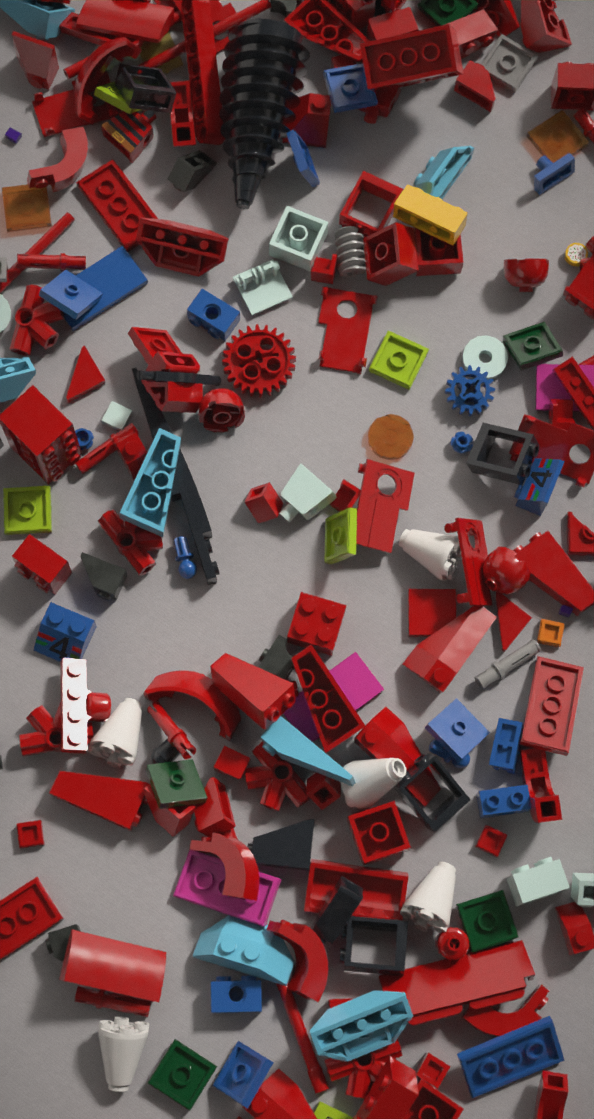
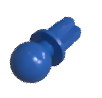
M184 536L177 537L173 542L177 554L175 560L181 562L178 572L181 577L191 579L197 573L196 564L190 561L194 554L190 552L187 538Z
M433 739L429 744V752L443 758V761L446 763L451 761L456 768H465L470 763L469 753L458 763L436 739Z

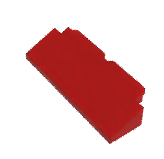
M520 940L468 953L457 960L444 959L405 969L404 976L379 975V981L382 991L405 992L413 1014L412 1019L408 1023L410 1025H418L458 1015L461 1013L462 1005L469 1003L472 1009L477 1010L521 999L525 993L524 989H526L524 978H527L528 981L533 980L535 972L524 943Z

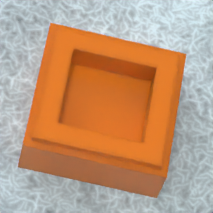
M541 619L537 643L560 648L565 623Z

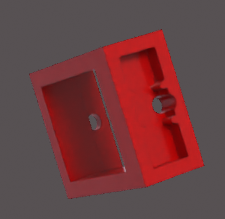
M363 170L340 213L339 224L342 227H357L359 229L357 233H361L363 238L387 227L393 217L394 203L404 189ZM363 190L391 203L378 229L350 216Z

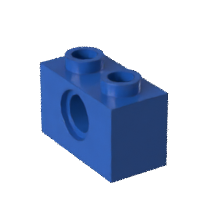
M202 288L187 308V317L192 325L198 328L201 326L208 330V334L213 338H221L226 341L240 321V311ZM210 314H216L218 316L216 319L213 320L207 318V316Z
M528 785L483 790L476 794L480 819L527 813L532 809Z
M217 976L216 981H211V1013L262 1012L261 980H256L255 976H241V981H231V976ZM233 987H240L244 992L243 998L238 1002L232 1001L229 997V992Z

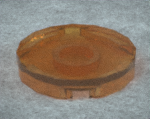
M388 414L375 419L368 432V443L373 453L387 460L399 459L406 455L411 449L414 439L409 422L403 417L394 414Z

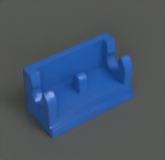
M503 718L498 719L489 765L493 769H503L508 773L515 774L521 748L520 740L523 722Z

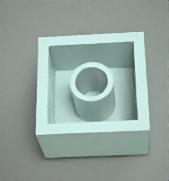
M286 206L270 240L269 255L311 271L315 258L318 256L328 234V222Z
M548 857L534 863V868L530 869L528 865H524L511 871L512 875L506 880L516 907L570 888L560 859L553 861L552 857Z

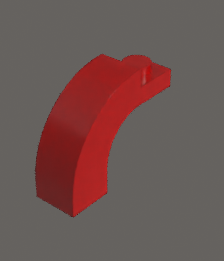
M190 80L170 82L176 91L172 112L170 113L173 147L196 146Z
M84 127L62 130L60 144L64 158L56 165L29 170L27 176L29 189L35 187L42 189L51 185L54 193L69 187L77 180L83 170L88 151V141Z
M536 748L520 750L523 771L522 781L523 785H528L532 819L535 823L563 820L559 795L554 794L550 782L546 751Z
M214 832L212 838L202 837L201 841L191 840L190 850L215 854L222 860L226 873L223 895L257 901L259 870L252 852L244 843L233 837Z
M283 919L280 922L270 921L266 930L288 942L295 952L296 969L287 989L307 1000L319 1003L328 977V959L322 941L307 925L292 924Z
M538 985L525 1003L512 1013H501L490 1006L477 1010L469 1006L461 1018L480 1032L501 1036L540 1020L542 1017L534 1010L536 1008L541 1010L547 1003L548 998L546 995L549 993V990L543 985Z
M542 1070L534 1119H563L568 1096V1074Z

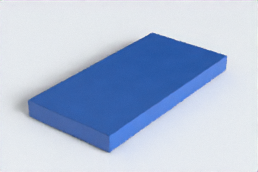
M123 246L75 275L103 294L101 300L78 319H74L63 312L64 320L74 331L148 283L145 275Z
M550 1016L457 1053L466 1085L472 1098L565 1061L555 1026Z

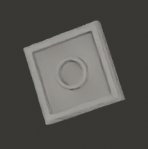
M501 34L481 65L489 71L490 78L493 81L516 93L539 55Z

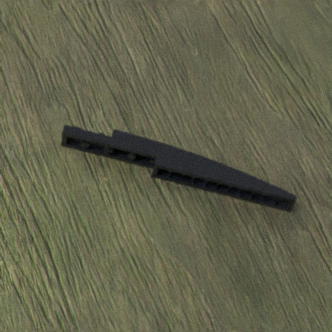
M132 368L133 378L152 439L154 440L159 428L173 434L162 411L157 407L150 393L146 391L142 381L137 379V368ZM180 449L171 500L172 502L182 501L207 584L211 585L217 583L216 575L220 574L217 562H212L209 555L213 553L210 540H205L212 537V530L199 492Z

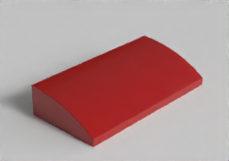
M86 0L78 16L76 28L159 44L174 24V7L136 0Z
M311 859L304 911L319 913L338 880L343 876L363 888V899L352 916L403 920L400 911L406 899L409 878L407 872Z
M71 929L59 980L159 1003L165 973L166 952Z

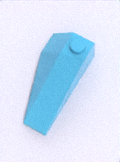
M282 716L276 722H273L260 736L264 743L262 747L271 756L277 754L281 759L350 786L356 783L349 772Z

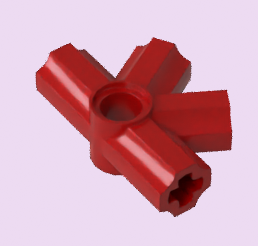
M30 284L26 286L21 308L15 314L17 323L9 350L18 355H30L34 339L45 349H48L57 342L59 334L48 324L64 319L63 311L49 302L44 303L45 299L39 296L42 287ZM32 317L29 323H25L27 318Z
M114 509L107 511L98 520L99 525L138 575L141 576L150 572L156 565V562L147 551L163 549L162 537L127 521L124 522ZM125 539L133 541L129 546H123L121 542Z
M61 702L54 718L43 705L35 708L26 717V720L36 732L19 735L22 756L52 751L61 752V743L58 745L51 743V738L54 735H61ZM91 722L87 723V745H90V741L94 737Z
M262 741L251 751L262 766L245 769L248 790L266 787L259 804L272 810L280 811L286 795L297 808L301 807L310 800V797L306 794L307 786L286 760L281 759L277 754L271 756L262 747L264 745ZM284 767L289 770L287 778L279 779L276 777V772L279 768Z
M398 1039L392 1044L370 1052V1059L365 1065H360L357 1062V1058L348 1062L333 1058L325 1059V1066L331 1082L348 1076L345 1094L365 1099L369 1092L370 1081L375 1082L389 1056L394 1059L403 1056Z

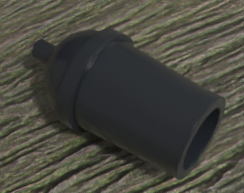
M167 738L157 748L153 749L150 759L152 764L173 762L180 755V752L168 742Z

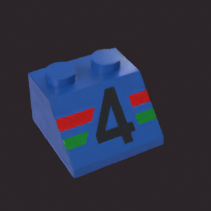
M535 458L531 465L529 477L526 478L524 485H518L514 497L518 498L515 506L541 516L548 504L565 461Z
M50 602L41 621L33 650L59 662L62 658L82 659L97 628L95 620Z

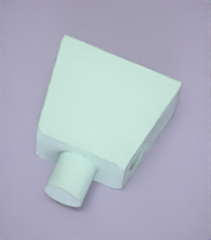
M300 464L280 494L288 504L279 514L289 523L298 513L306 520H309L337 497L328 486L304 465Z

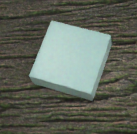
M112 401L101 421L103 424L121 431L126 427L133 411Z

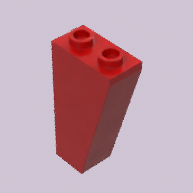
M549 531L543 534L540 532L536 533L529 539L530 543L525 547L520 545L513 550L517 553L515 558L519 562L524 560L530 571V581L560 604L573 608L572 613L576 616L594 605V589Z
M224 653L210 666L213 685L265 730L296 702L294 683L230 654Z
M59 771L49 794L61 801L132 831L133 826L137 828L143 816L140 811L143 805H148L143 790L150 783Z

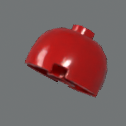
M547 259L504 260L505 278L511 286L519 288V292H533V288L541 286L548 276L549 260Z
M218 388L207 392L203 396L199 404L198 416L200 423H203L206 430L227 432L228 428L226 427L235 425L236 429L244 422L245 410L241 398L234 391Z
M497 547L486 557L482 567L487 587L492 591L506 595L519 591L530 580V571L524 560L519 562L515 558L517 553L507 547Z

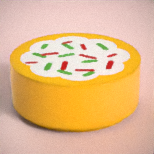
M572 243L565 251L566 262L574 267L580 266V259L588 257V250L581 243Z

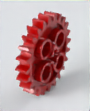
M256 324L255 330H251L248 325L246 333L239 329V337L232 335V343L226 342L228 350L223 351L225 359H222V365L227 366L223 371L224 374H229L227 381L232 382L235 380L233 387L236 389L241 386L242 394L250 390V397H253L254 393L258 392L260 398H262L263 391H266L271 396L273 388L280 392V384L286 387L287 380L285 378L292 379L293 374L290 371H295L296 365L292 364L296 362V356L292 355L295 353V348L289 347L291 340L283 341L285 334L281 333L277 336V328L270 332L268 331V325H265L263 330H260L258 324ZM268 344L272 348L270 350H263L261 346ZM242 351H248L250 355L247 357H242L239 355V353ZM270 365H277L279 369L271 371L268 367ZM249 371H254L257 373V376L251 378L246 374Z

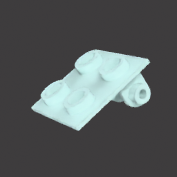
M272 259L233 276V280L251 315H255L293 298L279 271L280 266L277 260L274 261Z

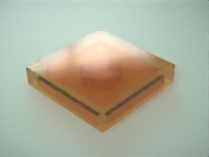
M563 109L528 131L526 136L542 156H546L553 163L568 153L574 156L589 144V141Z
M28 184L2 188L7 232L52 227L47 187L29 189Z

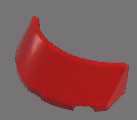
M120 37L104 43L87 58L79 71L74 87V109L78 117L93 125L98 117V114L93 109V103L96 104L97 100L90 93L113 58L121 63L125 60V57L136 59L142 49L127 38Z
M179 670L163 673L156 676L144 691L145 699L151 702H158L162 697L172 699L175 692H182L196 697L215 712L214 721L220 726L219 736L228 741H231L241 722L237 705L213 685L211 678L198 672Z

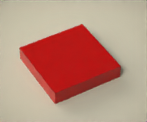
M408 589V637H429L456 618V589Z

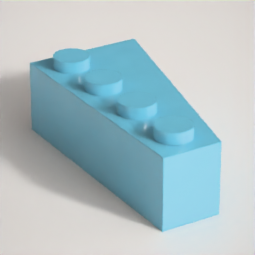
M158 429L120 510V519L160 537L164 536L181 437L163 429Z

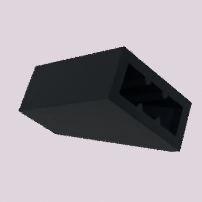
M308 819L253 837V844L248 843L247 847L252 852L257 865L309 871L315 819Z
M343 876L338 880L311 926V929L324 944L326 942L333 944L363 899V888Z

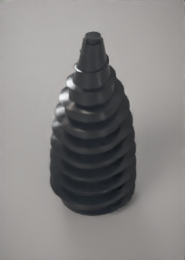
M271 19L243 21L230 31L228 36L229 42L224 48L226 59L222 63V69L225 74L221 78L223 91L219 97L223 105L219 111V116L224 123L220 127V133L226 139L223 143V150L231 157L228 160V166L233 170L232 182L234 183L236 207L240 209L250 208L256 192H258L257 189L261 180L266 178L264 173L267 167L276 164L271 158L272 155L285 149L278 140L287 138L286 133L290 129L285 124L296 120V114L290 109L296 108L301 103L296 94L304 89V84L300 78L307 74V68L303 63L310 58L308 49L302 45V34L296 28L286 23Z

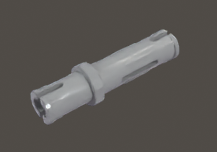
M532 639L499 662L494 661L491 663L490 668L475 676L474 679L478 686L484 689L494 681L505 678L508 672L541 652V648Z

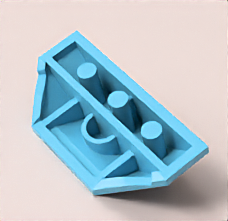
M452 147L441 150L436 157L432 156L426 165L427 170L424 174L420 173L415 179V187L443 200L472 159L474 147Z
M29 357L21 359L0 358V402H7L17 398L35 376L36 370Z
M232 916L225 917L203 931L199 936L192 955L193 958L284 986L288 984L295 963L285 941L267 931V924L266 927H262Z
M374 990L328 1009L309 1032L318 1055L348 1062L394 1043L404 1030L407 1022H410L413 1014L405 992Z

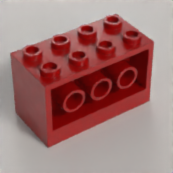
M450 24L360 43L367 88L376 93L463 75L457 32Z
M34 385L0 414V425L10 448L48 485L52 481L56 482L64 474L63 471L69 465L73 466L75 462L80 460L82 452L73 424Z

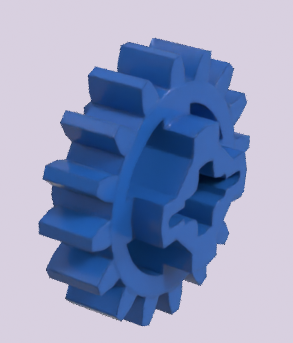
M468 365L467 371L460 367L458 370L459 374L452 372L451 377L453 380H447L446 385L450 387L445 389V394H450L446 401L447 403H454L452 406L453 410L457 407L460 408L461 415L464 411H468V415L472 416L474 410L479 415L482 412L481 407L487 410L489 408L488 402H492L494 399L490 395L495 392V388L490 387L494 380H487L488 372L486 371L481 374L480 367H477L475 371L472 370L471 365ZM465 377H474L475 379H466ZM482 384L485 388V396H483V393L480 392V387ZM455 385L460 390L458 397L455 394ZM476 385L473 393L470 392L465 395L466 389L473 388ZM466 402H473L474 405H467V404H465V403H466Z

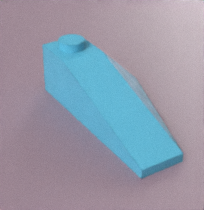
M0 0V8L27 32L36 35L37 39L43 41L58 37L61 33L59 25L71 12L75 13L74 8L58 2Z

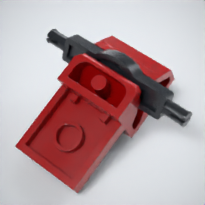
M131 327L128 335L133 341L134 346L148 364L145 371L139 370L137 372V379L142 381L146 391L150 393L161 411L196 413L203 398V385L219 386L221 384L220 376L197 374L200 372V365L192 354H183L167 330Z

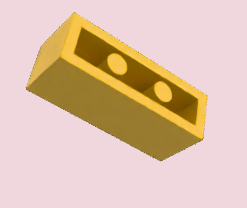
M408 184L394 203L393 212L394 218L452 246L465 228L468 215L460 207L450 205L441 198L429 195L420 188Z

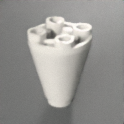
M406 529L402 533L399 546L403 548V551L442 581L447 579L454 580L458 572L457 565L459 560L462 559L458 536L414 529L411 531Z
M125 698L91 739L88 752L93 756L102 757L107 760L106 763L113 768H120L121 765H133L137 756L142 704L132 698Z
M398 758L358 760L346 764L343 768L353 776L356 783L350 786L341 782L345 802L350 807L366 809L374 805L406 775V767L403 761Z
M438 862L437 866L431 869L403 904L400 914L415 922L414 927L423 932L431 929L438 933L446 932L448 929L456 882V868L449 863Z
M123 1016L114 1017V1021H99L98 1034L108 1089L118 1092L128 1090L148 1038V1022L138 1021L132 1023L129 1022L128 1017Z

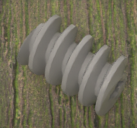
M354 226L340 228L334 234L337 247L336 254L338 256L337 262L339 264L338 271L342 277H356L366 273V267H363L366 264L365 259L362 258L365 256L363 250H360L364 247V243L360 242L363 239V235L357 233L359 229Z

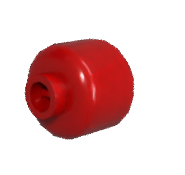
M448 927L446 932L438 933L435 939V947L441 957L448 960H457L467 953L469 939L463 930L456 927Z

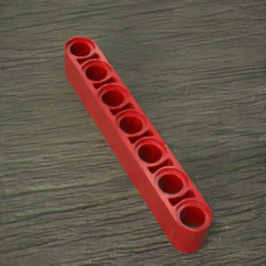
M182 0L181 12L196 139L202 144L221 145L225 140L220 133V127L224 122L219 116V111L222 108L219 98L221 91L210 1Z

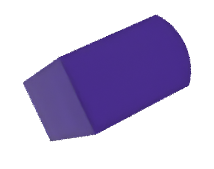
M10 127L5 133V137L17 144L22 137V133Z
M562 605L558 613L569 618L573 608Z

